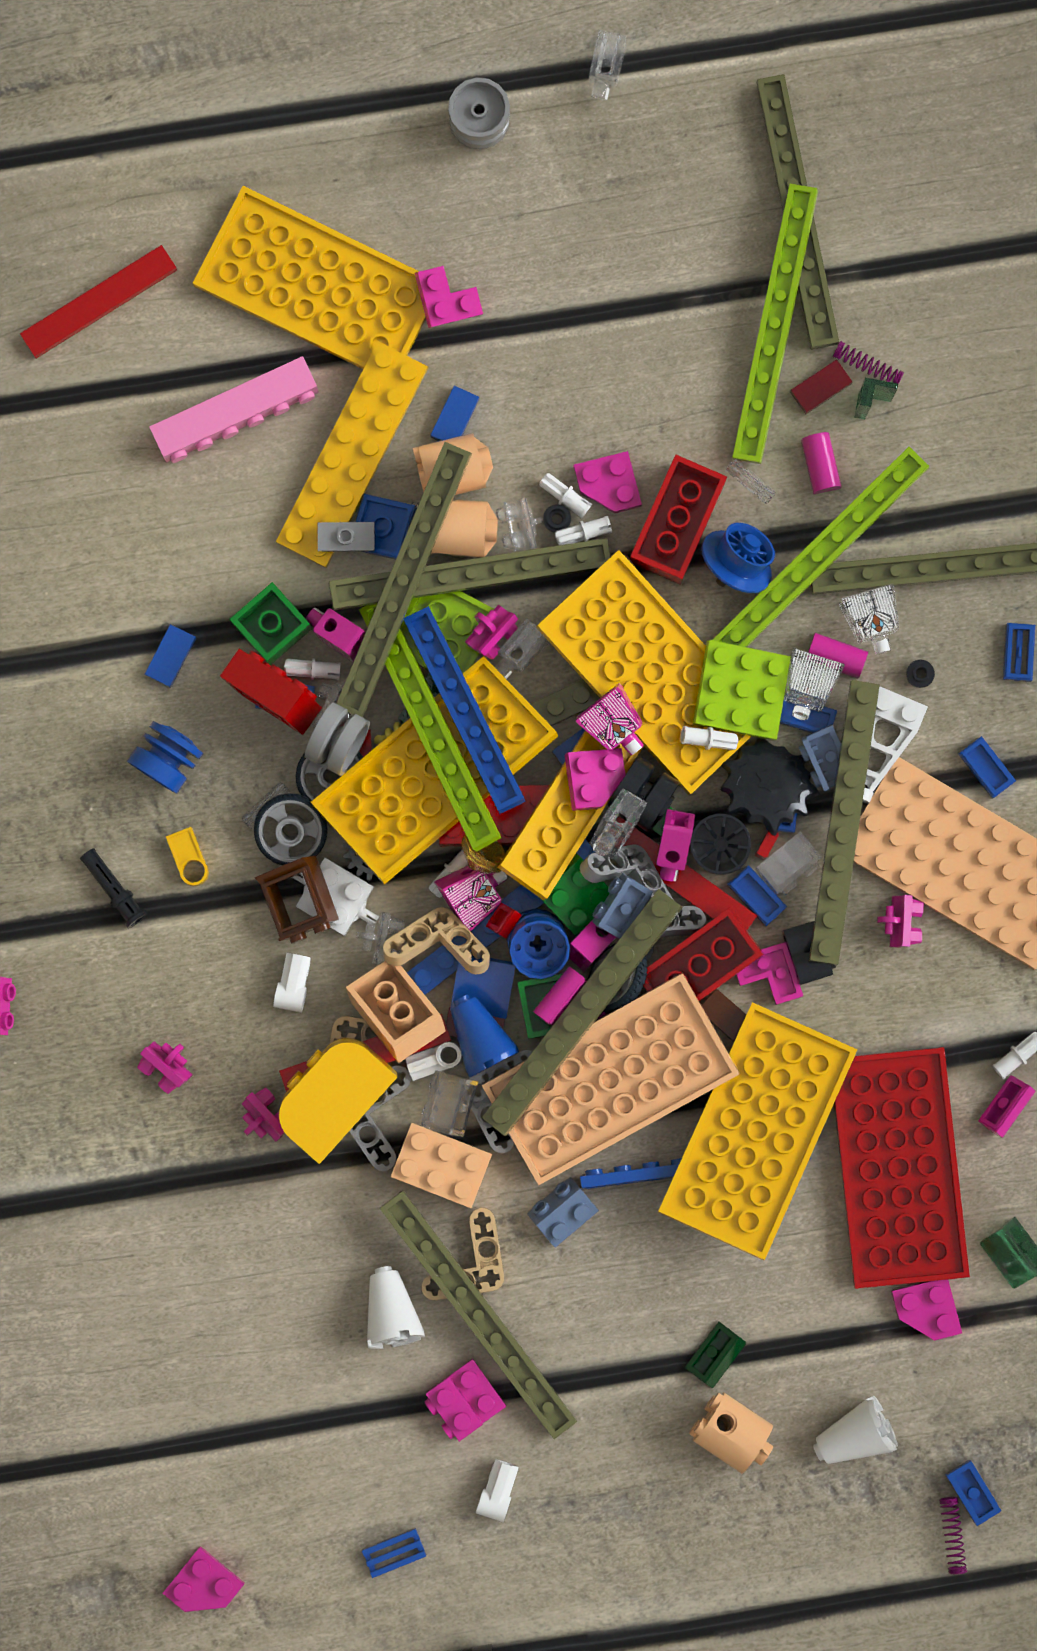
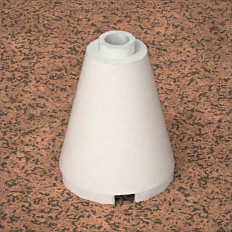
M391 1266L375 1269V1274L370 1276L368 1348L384 1349L383 1343L385 1345H392V1347H398L421 1340V1337H425L424 1330L399 1272L392 1270Z
M875 1396L864 1400L816 1437L817 1443L813 1447L820 1461L825 1460L827 1464L897 1450V1440L889 1420L885 1419L881 1413L883 1408Z

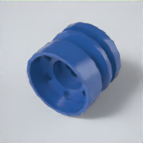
M153 721L149 727L159 734L158 738L156 739L145 733L143 737L152 747L150 750L136 746L127 762L157 783L177 794L187 780L178 768L180 765L194 769L196 765L189 761L186 756L190 754L200 760L203 753L194 745L192 740L170 726L161 725Z
M531 909L523 911L521 913L522 916L506 938L512 963L519 972L529 978L544 979L554 976L563 969L569 958L570 945L564 926L556 915L547 910ZM539 935L541 939L539 944L535 945L533 941L535 936Z

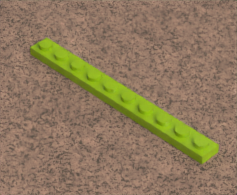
M796 184L789 185L732 457L734 460L761 464L818 194V189L815 187Z
M909 446L769 583L768 587L761 591L713 641L748 647L929 469V465Z
M377 604L367 605L359 609L367 628ZM400 627L385 663L386 668L473 850L477 852L501 838L500 833Z

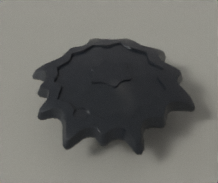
M757 738L753 746L740 747L736 759L725 761L721 765L728 773V777L720 789L730 797V804L726 809V814L743 812L749 823L761 822L772 836L777 835L778 828L782 822L792 823L794 814L807 816L806 801L809 798L819 796L820 793L810 782L811 774L804 766L803 756L792 755L786 747L774 746L763 738Z

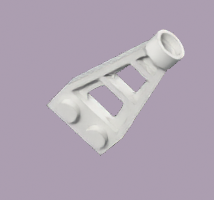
M879 687L870 749L885 754L886 759L879 771L874 772L867 769L865 785H867L868 789L864 788L862 802L866 804L870 803L875 788L917 734L928 706L882 687ZM879 720H884L900 728V735L890 746L881 745L874 739L875 724Z

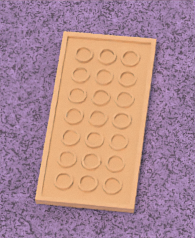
M899 757L880 782L870 803L867 804L860 816L854 863L907 895H913L912 898L923 902L924 905L1036 970L1037 838Z
M682 972L625 1006L596 1020L517 1121L509 1135L539 1186L738 1076L740 1073ZM525 1061L482 1084L492 1104Z

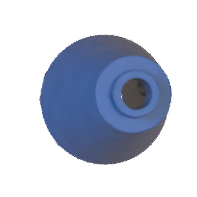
M467 994L453 1002L455 1007L451 1009V1014L466 1073L469 1078L520 1052L517 1045L477 997L470 999Z

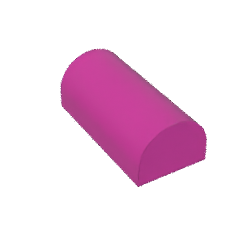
M816 433L802 438L801 443L813 494L841 489L842 486L829 433Z
M814 633L806 661L809 660V657L812 659L813 655V659L815 660V656H817L816 660L818 661L822 657L821 662L825 658V667L827 668L828 666L829 669L830 666L831 669H833V666L836 669L837 662L838 666L841 663L840 667L842 669H840V673L858 679L867 659L868 651Z
M568 967L533 1012L548 1025L553 1026L585 985L586 979L574 969Z
M1010 1075L978 1122L995 1135L1003 1138L1036 1091L1030 1085Z

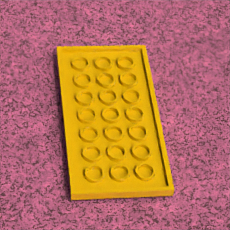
M242 186L192 283L194 287L361 369H364L377 341L408 355L426 320L415 273L419 271L245 186Z
M620 550L616 551L535 626L600 698L618 683L622 685L642 720V726L634 732L635 735L672 777L680 781L679 785L688 795L692 794L751 737L735 733L738 737V744L735 750L713 747L710 750H706L704 746L681 744L680 735L682 727L708 728L693 725L706 645ZM713 729V731L728 732V731Z
M484 656L463 673L513 775L558 737L555 729ZM439 693L434 698L484 800L490 794ZM411 718L311 801L314 808L384 885L459 822Z
M752 1002L729 1053L740 1074L712 1090L658 1213L764 1261L858 1049Z

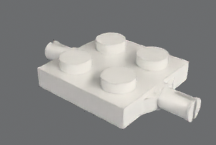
M324 858L320 868L339 920L330 923L331 928L345 936L351 925L359 918L374 927L376 922L368 918L367 915L378 921L380 916L365 908L367 898L374 886L329 859ZM298 875L291 877L305 885L303 895L296 907L312 917L316 916L317 912L304 876L303 878Z

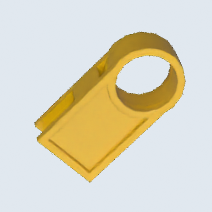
M189 827L166 836L182 880L190 886H200L205 883L209 875V869L193 829ZM193 861L201 863L205 869L204 876L198 882H190L184 877L185 866Z

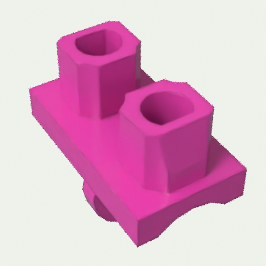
M500 605L491 610L486 616L480 612L474 616L479 624L465 641L468 647L490 659H494L499 654L500 647L496 643L502 637L507 640L512 639L518 630L515 624L518 620L517 616L512 612H508Z
M913 895L892 896V905L886 906L885 916L877 917V923L885 924V934L890 935L889 947H910L912 944L922 942L921 928H911V918L922 917L924 903L912 899Z
M154 1041L140 1053L143 1057L137 1068L148 1076L156 1068L164 1074L158 1085L167 1094L175 1088L182 1086L193 1075L184 1067L187 1060L180 1055L184 1049V1046L181 1044L173 1049L168 1043L161 1047Z
M267 1088L260 1090L256 1094L251 1092L241 1104L248 1111L242 1117L249 1125L244 1130V1133L248 1136L254 1131L261 1139L268 1133L277 1142L285 1132L280 1124L279 1112L273 1115L267 1109L274 1102V1095Z

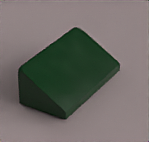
M718 1322L685 1368L706 1385L714 1388L746 1345V1341L721 1322Z

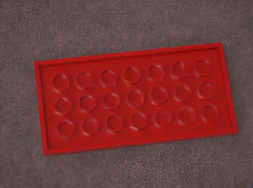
M944 1047L855 1056L834 1102L854 1288L970 1277Z

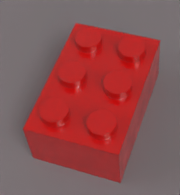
M239 648L220 675L237 693L301 735H304L322 709L315 701L317 696L308 690L306 685L295 678L292 680L286 676L283 670L274 664L269 665L265 662L264 658L252 650L247 654Z

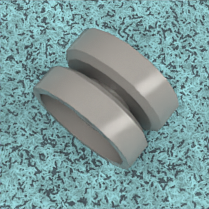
M476 77L465 80L455 88L450 97L448 108L452 134L460 143L474 149L489 148L500 142L509 129L510 104L507 94L502 87L490 79Z
M333 702L318 721L307 744L305 758L317 764L327 759V769L342 776L357 756L368 733L370 721L357 714L348 719V709Z

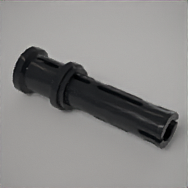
M95 848L87 851L80 857V860L111 899L112 909H117L126 921L125 926L128 929L141 922L148 915L147 911L142 910L133 899L134 894L132 891L125 890L112 871L98 855Z

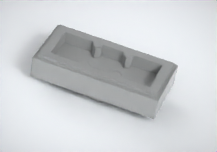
M318 522V552L375 551L374 522Z

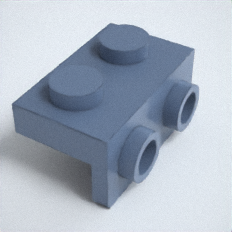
M832 724L802 737L803 745L799 746L804 761L811 760L815 769L810 774L816 788L822 786L824 792L835 786L841 746Z
M624 873L611 882L608 888L609 895L604 903L600 902L593 912V917L595 918L592 921L597 927L604 929L619 939L640 914L653 893L652 890Z
M570 1177L566 1181L559 1183L546 1198L538 1201L527 1215L556 1248L599 1210Z

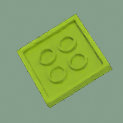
M461 591L412 598L405 617L429 606L463 674L475 664L480 654L465 643L467 638L473 633V629L479 624L474 616L478 612L486 616L494 608ZM403 620L401 629L420 667L428 670Z
M708 640L706 642L693 725L712 727L713 729L773 741L777 740L791 656Z

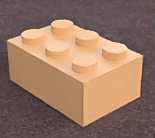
M384 961L346 987L351 1004L398 1063L446 1031L440 1013L401 965L393 966Z
M411 1123L391 1177L472 1208L492 1154Z

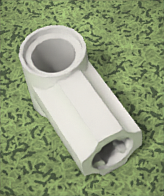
M286 953L282 978L276 988L273 1007L302 1013L307 992L305 985L310 967V957Z
M452 1042L443 1043L406 1058L407 1067L413 1081L457 1067L463 1061L460 1046ZM447 1047H453L457 1052V1059L450 1064L445 1062L442 1056L443 1051Z
M495 1459L486 1489L483 1488L476 1514L504 1522L518 1466Z

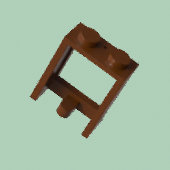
M316 856L302 857L254 877L262 887L280 937L279 941L290 940L291 944L307 938L306 933L313 930L315 934L331 929L330 923L339 920ZM303 873L317 915L292 925L277 883Z

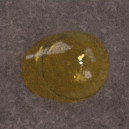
M465 834L462 838V849L469 868L483 874L501 872L497 867L506 854L501 844L495 841L476 852L473 850Z

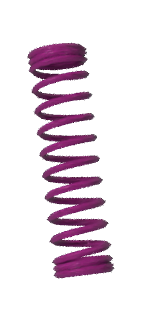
M839 342L833 354V358L835 357V359L837 358L838 360H840L845 353L843 362L846 363L852 355L849 363L850 366H852L858 358L855 366L856 369H858L864 361L861 370L862 372H864L870 364L867 373L868 375H870L876 367V370L874 372V378H876L882 370L880 381H882L888 373L886 384H888L894 376L891 386L893 388H897L904 374L903 371H899L898 373V369H896L890 377L892 371V366H890L883 375L886 368V363H884L877 372L880 360H878L871 369L874 357H872L865 366L868 354H865V356L859 363L862 351H859V353L853 360L856 348H853V350L847 357L850 345H847L844 351L842 352L845 342Z
M941 1498L939 1500L940 1504H948L940 1506L941 1508H957L953 1511L941 1513V1515H958L954 1518L942 1520V1522H959L952 1526L943 1527V1529H959V1531L944 1534V1536H960L958 1539L945 1541V1543L961 1544L946 1548L945 1550L962 1551L957 1554L947 1555L946 1557L963 1558L958 1561L948 1562L947 1564L964 1565L949 1567L948 1573L963 1574L968 1571L967 1565L962 1562L966 1559L965 1556L961 1555L965 1550L960 1548L964 1543L959 1541L963 1536L957 1534L962 1529L956 1527L961 1524V1521L955 1520L961 1515L954 1513L960 1508L953 1506L959 1503L958 1498Z

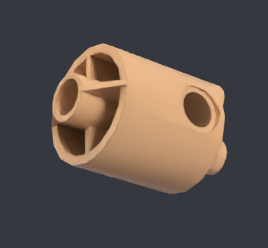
M473 433L413 448L423 492L444 442L472 453L455 495L486 488V482L493 469L489 448L476 439Z
M470 500L452 501L431 554L443 553L456 557L471 558L485 557L497 542L498 519L489 503L486 501Z
M725 1392L722 1394L717 1393L716 1396L713 1395L704 1409L708 1412L707 1415L701 1420L698 1419L689 1433L694 1437L693 1441L741 1474L748 1469L753 1461L762 1465L773 1449V1445L767 1442L773 1425ZM718 1418L725 1424L724 1431H721L717 1426Z

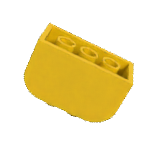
M341 1038L329 1044L323 1052L317 1049L307 1060V1070L303 1074L297 1071L287 1083L289 1090L282 1099L279 1111L281 1127L285 1134L318 1164L325 1159L397 1078V1071L368 1045L358 1039Z

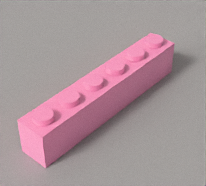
M302 356L150 426V429L166 463L169 461L176 463L185 459L188 456L187 453L195 449L202 451L211 447L213 441L221 437L229 439L239 433L238 430L247 425L249 428L255 427L264 422L263 418L271 414L278 416L287 412L290 409L289 406L297 402L305 404L313 400L315 394L319 392Z

